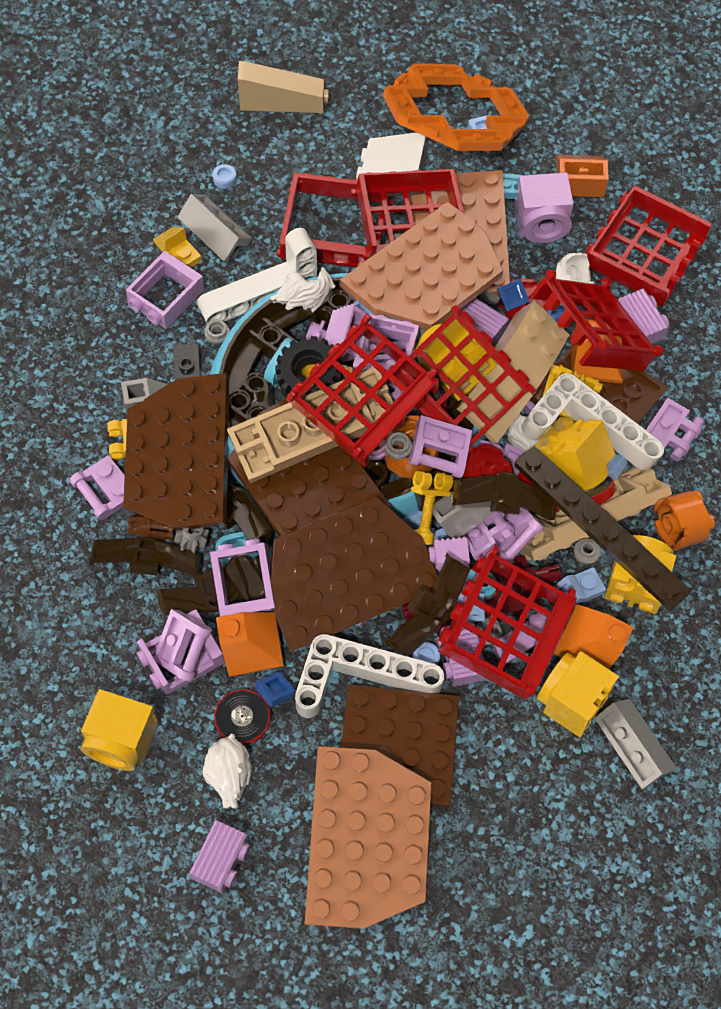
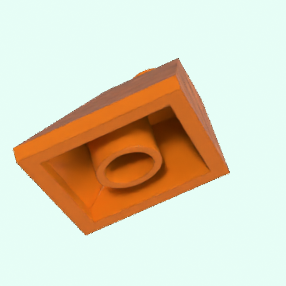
M588 320L592 327L601 328L595 320ZM577 324L575 325V328H574V330H573V332H572V335L575 333V331H576L577 328L579 327ZM598 334L601 339L607 340L609 344L613 345L607 335ZM615 336L616 339L622 345V338L620 336ZM588 338L580 346L571 344L572 372L576 370L578 375L584 373L585 378L599 379L601 382L622 384L623 369L582 366L579 363L592 345Z
M576 604L553 654L562 658L568 652L576 658L581 651L607 669H610L623 652L634 627L609 614Z
M242 612L216 617L220 647L229 677L284 667L277 619L274 612Z

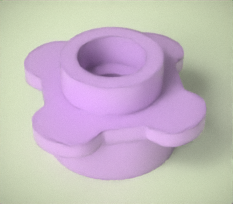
M322 320L320 325L312 322L307 332L306 340H311V336H317L318 341H321L326 334V330L322 329L325 321Z

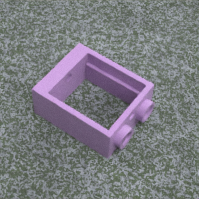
M164 251L126 289L128 305L134 311H140L145 314L153 324H159L167 329L204 291L203 276ZM166 274L186 289L162 311L144 299L143 296Z
M369 314L372 316L369 324L386 338L408 342L406 350L408 356L416 349L419 325L413 324L410 321L389 319L383 315ZM363 336L359 347L367 353L371 341ZM357 353L353 363V370L364 360ZM379 363V364L382 365L386 370L389 371L388 368H389L391 365ZM368 364L361 372L371 369L373 366ZM391 381L386 382L388 388L395 389L396 385Z
M260 539L244 541V546L234 548L233 544L217 546L218 551L210 552L220 617L242 612L273 611L275 603L271 588L272 564L268 544L261 543ZM259 552L266 598L228 605L221 559Z

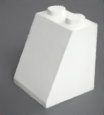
M416 132L369 139L367 148L362 150L361 162L364 163L363 167H358L356 180L358 179V174L367 172L422 171L426 136ZM409 192L408 196L416 194L417 192ZM389 193V196L403 198L402 193Z

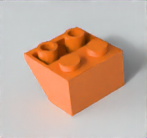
M556 155V173L568 174L572 196H605L609 179L608 160L604 156Z

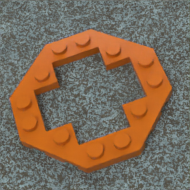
M413 64L409 67L407 73L403 72L395 79V83L392 86L388 85L383 94V98L398 124L462 152L501 151L527 125L529 120L528 112L512 89L505 86L495 87L492 85V80L475 74L474 77L464 72L463 67L456 64ZM462 85L469 98H490L501 116H487L485 125L488 129H451L444 115H421L413 99L426 97L428 93L427 86Z

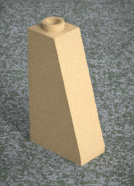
M239 61L238 89L240 111L323 113L324 103H328V89H324V79Z

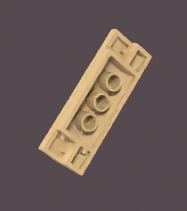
M373 367L361 372L356 378L371 389L382 378V375ZM344 380L330 385L328 388L334 391ZM351 382L338 396L353 408L366 394ZM385 383L376 394L391 406L393 401ZM318 390L305 396L303 400L316 410L328 395L322 390ZM370 399L358 413L373 424L386 410L373 399ZM333 401L321 415L332 425L336 426L348 412ZM292 403L285 404L227 429L240 464L250 483L339 446L296 410ZM353 417L340 431L350 440L362 436L368 429Z
M634 466L619 475L617 480L614 481V495L609 500L599 504V506L618 522L627 516L639 514L642 509L655 505L660 499L671 496L672 492L669 485L656 479L653 469L641 470ZM561 510L556 512L555 519L550 521L537 514H533L545 529L540 534L536 533L520 551V554L525 556L526 562L530 560H543L550 553L558 549L568 548L573 542L581 538H588L589 536Z

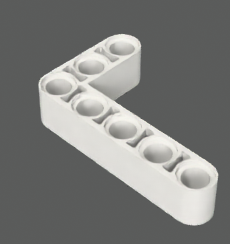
M296 228L287 234L285 238V263L201 295L196 304L206 323L208 324L216 319L225 322L245 314L263 298L281 289L286 281L287 274L299 273L304 279L317 277V250L304 228Z
M568 373L558 377L531 410L521 426L522 433L526 438L538 440L545 434L561 412L564 411L576 421L578 419H584V422L590 419L603 420L613 449L641 470L650 469L664 453V447L658 439L577 377Z
M322 634L317 636L311 644L295 695L296 709L300 716L304 718H311L319 713L332 670L406 691L439 694L442 690L444 673L439 666ZM322 647H327L331 650V652L326 655H321L317 652V650ZM352 654L358 659L354 662H347L344 657ZM373 662H381L384 667L377 670L373 669L370 665ZM407 669L411 675L402 677L398 675L397 671ZM314 672H319L323 675L319 680H313L309 676ZM432 676L438 682L431 685L426 683L424 678ZM310 697L315 700V703L311 706H305L301 701L304 698Z

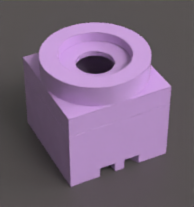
M554 173L519 176L518 189L516 191L517 197H515L514 203L519 237H525L535 243H549L567 235L572 227L571 213L573 208L568 174Z

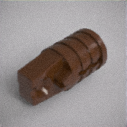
M131 515L129 517V533L174 541L177 533L175 530L141 515Z

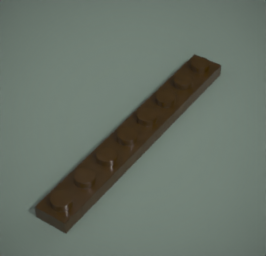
M535 446L515 461L514 467L667 610L671 612L690 595V588Z

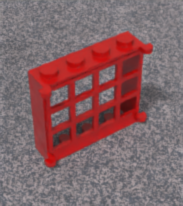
M454 169L367 172L358 174L356 189H351V196L354 198L358 197L368 248V253H363L364 261L388 245H377L375 232L387 231L390 244L394 241L393 231L409 230L416 225L414 224L412 211L429 210L430 215L434 210L445 204H433L430 191H446L449 203L464 214ZM425 192L427 204L410 205L408 193ZM402 193L404 205L388 206L385 194ZM368 194H380L382 206L370 207ZM406 211L408 224L391 225L389 212ZM371 213H383L386 225L374 226Z
M634 185L629 193L625 192L619 202L620 207L618 210L613 209L608 218V225L600 228L596 237L598 240L595 244L590 243L585 254H587V259L589 260V270L592 269L636 292L642 288L645 289L648 295H652L655 298L658 308L659 305L664 306L708 237L712 223ZM634 206L649 213L643 224L627 217ZM654 216L670 224L664 234L648 227ZM623 222L639 229L633 240L617 233ZM674 227L690 233L684 245L668 237ZM644 232L659 239L653 251L637 243ZM613 238L628 245L622 256L606 249ZM664 242L680 250L673 261L658 254ZM633 248L649 256L642 267L627 260ZM653 259L669 266L663 277L647 270Z
M548 270L545 273L548 277L544 276L531 294L533 299L546 301V310L555 311L560 303H562L565 311L558 319V326L568 328L573 321L579 326L570 339L572 345L580 346L586 338L591 342V347L579 361L582 366L644 371L656 355L662 356L664 353L663 346H653L610 291L611 280L609 278H603L601 280L603 285L555 279L556 272ZM576 305H584L588 311H581ZM585 317L594 318L601 328L592 327ZM598 334L607 335L613 345L609 344L607 340L601 339ZM615 336H620L622 338V345L616 339Z
M454 305L451 308L454 313L419 345L409 357L414 359L419 355L431 368L439 371L437 375L450 387L437 401L428 393L424 396V403L419 408L422 416L459 426L458 423L473 411L484 423L471 436L468 451L471 455L474 452L471 446L528 391L533 395L536 389L531 384H528L530 379L522 370L516 371L510 365L512 360L503 350L498 352L493 347L492 338L485 331L479 332L473 325L475 323L474 319L466 311L462 312L459 307ZM455 319L469 333L456 347L441 333ZM436 337L451 351L437 365L423 351ZM472 338L487 352L474 365L459 352ZM454 356L468 369L455 384L441 370ZM490 357L504 370L492 384L477 371ZM400 367L394 374L407 387L415 380L403 367ZM472 374L486 388L473 402L459 389ZM509 375L521 389L506 401L495 388ZM453 392L468 406L454 420L440 406ZM491 393L502 407L488 420L476 406Z
M368 313L364 315L359 325L355 324L350 328L346 335L347 338L341 344L336 343L330 349L328 357L322 363L318 362L314 365L309 373L310 376L304 382H298L286 397V400L292 403L296 410L364 467L369 464L368 455L376 447L381 449L386 444L387 435L395 427L400 429L405 424L406 415L413 408L418 410L423 405L424 396L430 390L435 394L439 388V379L435 377L439 371L432 368L427 372L371 326L369 321L372 319V316ZM363 336L376 345V348L369 355L356 345ZM350 349L364 359L351 373L338 363ZM381 351L396 362L389 371L374 360ZM368 364L384 375L371 389L356 378ZM333 367L346 377L334 391L320 381ZM400 367H403L416 378L409 387L394 376ZM388 380L403 391L391 406L376 394ZM351 382L366 394L353 408L338 396ZM315 385L328 395L316 410L303 400ZM370 399H373L386 410L373 424L358 413ZM333 401L348 412L336 426L332 425L321 415ZM353 417L368 429L355 443L340 431Z
M493 545L491 551L484 557L479 556L472 568L475 574L472 580L468 579L462 588L461 594L464 597L461 603H456L451 611L450 618L453 620L449 628L446 626L441 632L438 639L441 645L437 652L526 700L533 696L538 688L577 600L574 597L576 590L570 588L567 594L496 555L499 547ZM491 569L508 578L505 586L487 577ZM514 582L531 591L528 599L511 590ZM484 583L502 592L495 609L477 599ZM536 595L554 604L551 612L534 603ZM507 596L525 605L518 621L500 612ZM474 605L491 614L484 631L466 622ZM530 609L548 618L541 634L523 625ZM497 618L514 627L507 644L489 635ZM463 628L481 637L473 654L455 645ZM520 631L538 640L531 657L513 648ZM486 641L504 650L497 667L479 658ZM509 654L527 663L520 680L502 671Z

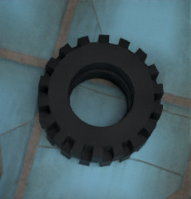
M306 336L300 337L301 341L299 342L295 340L289 342V348L283 347L281 350L282 355L277 357L278 365H275V371L280 389L285 398L292 391L293 387L301 381L296 378L298 371L307 365H315L318 362L322 363L328 357L330 349L334 346L333 344L329 345L328 340L324 338L318 341L317 336H311V340H306ZM340 359L338 363L343 366L342 359ZM333 367L320 381L328 387L345 379L344 375ZM315 385L306 396L321 389Z

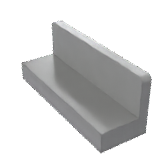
M191 194L178 215V218L223 261H227L236 246H248L253 239L206 195Z
M630 699L612 703L595 717V720L641 789L649 787L663 775L672 773L677 769Z

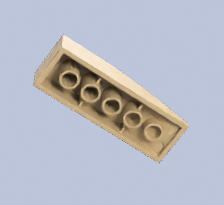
M534 300L514 315L495 349L498 352L503 350L512 360L510 365L516 371L522 370L530 379L528 384H531L537 390L552 367L569 334L564 328L559 327L558 323ZM495 360L494 362L497 366L484 377L490 384L504 372ZM509 375L495 388L506 401L521 389ZM479 382L466 396L473 402L486 388ZM528 391L484 434L492 443L496 444L532 397L531 393ZM489 393L476 407L489 420L502 405ZM461 401L457 410L462 413L468 406ZM473 411L466 416L478 429L484 424Z

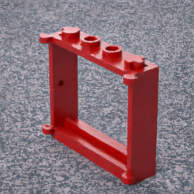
M294 173L292 185L289 188L290 194L280 239V250L277 249L276 255L279 258L286 259L285 238L291 231L299 192L358 199V197L354 198L351 196V189H356L357 180L317 176L308 173ZM389 193L385 194L387 205L393 206V200L389 199ZM368 194V200L381 202L380 194ZM383 213L379 214L378 226L385 224ZM376 232L377 245H381L383 232ZM311 239L317 250V263L356 268L365 262L363 260V253H368L367 246Z

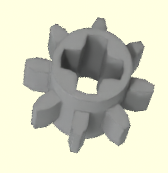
M183 528V530L176 531L174 542H180L182 551L189 549L195 553L199 547L205 548L209 530H203V528Z

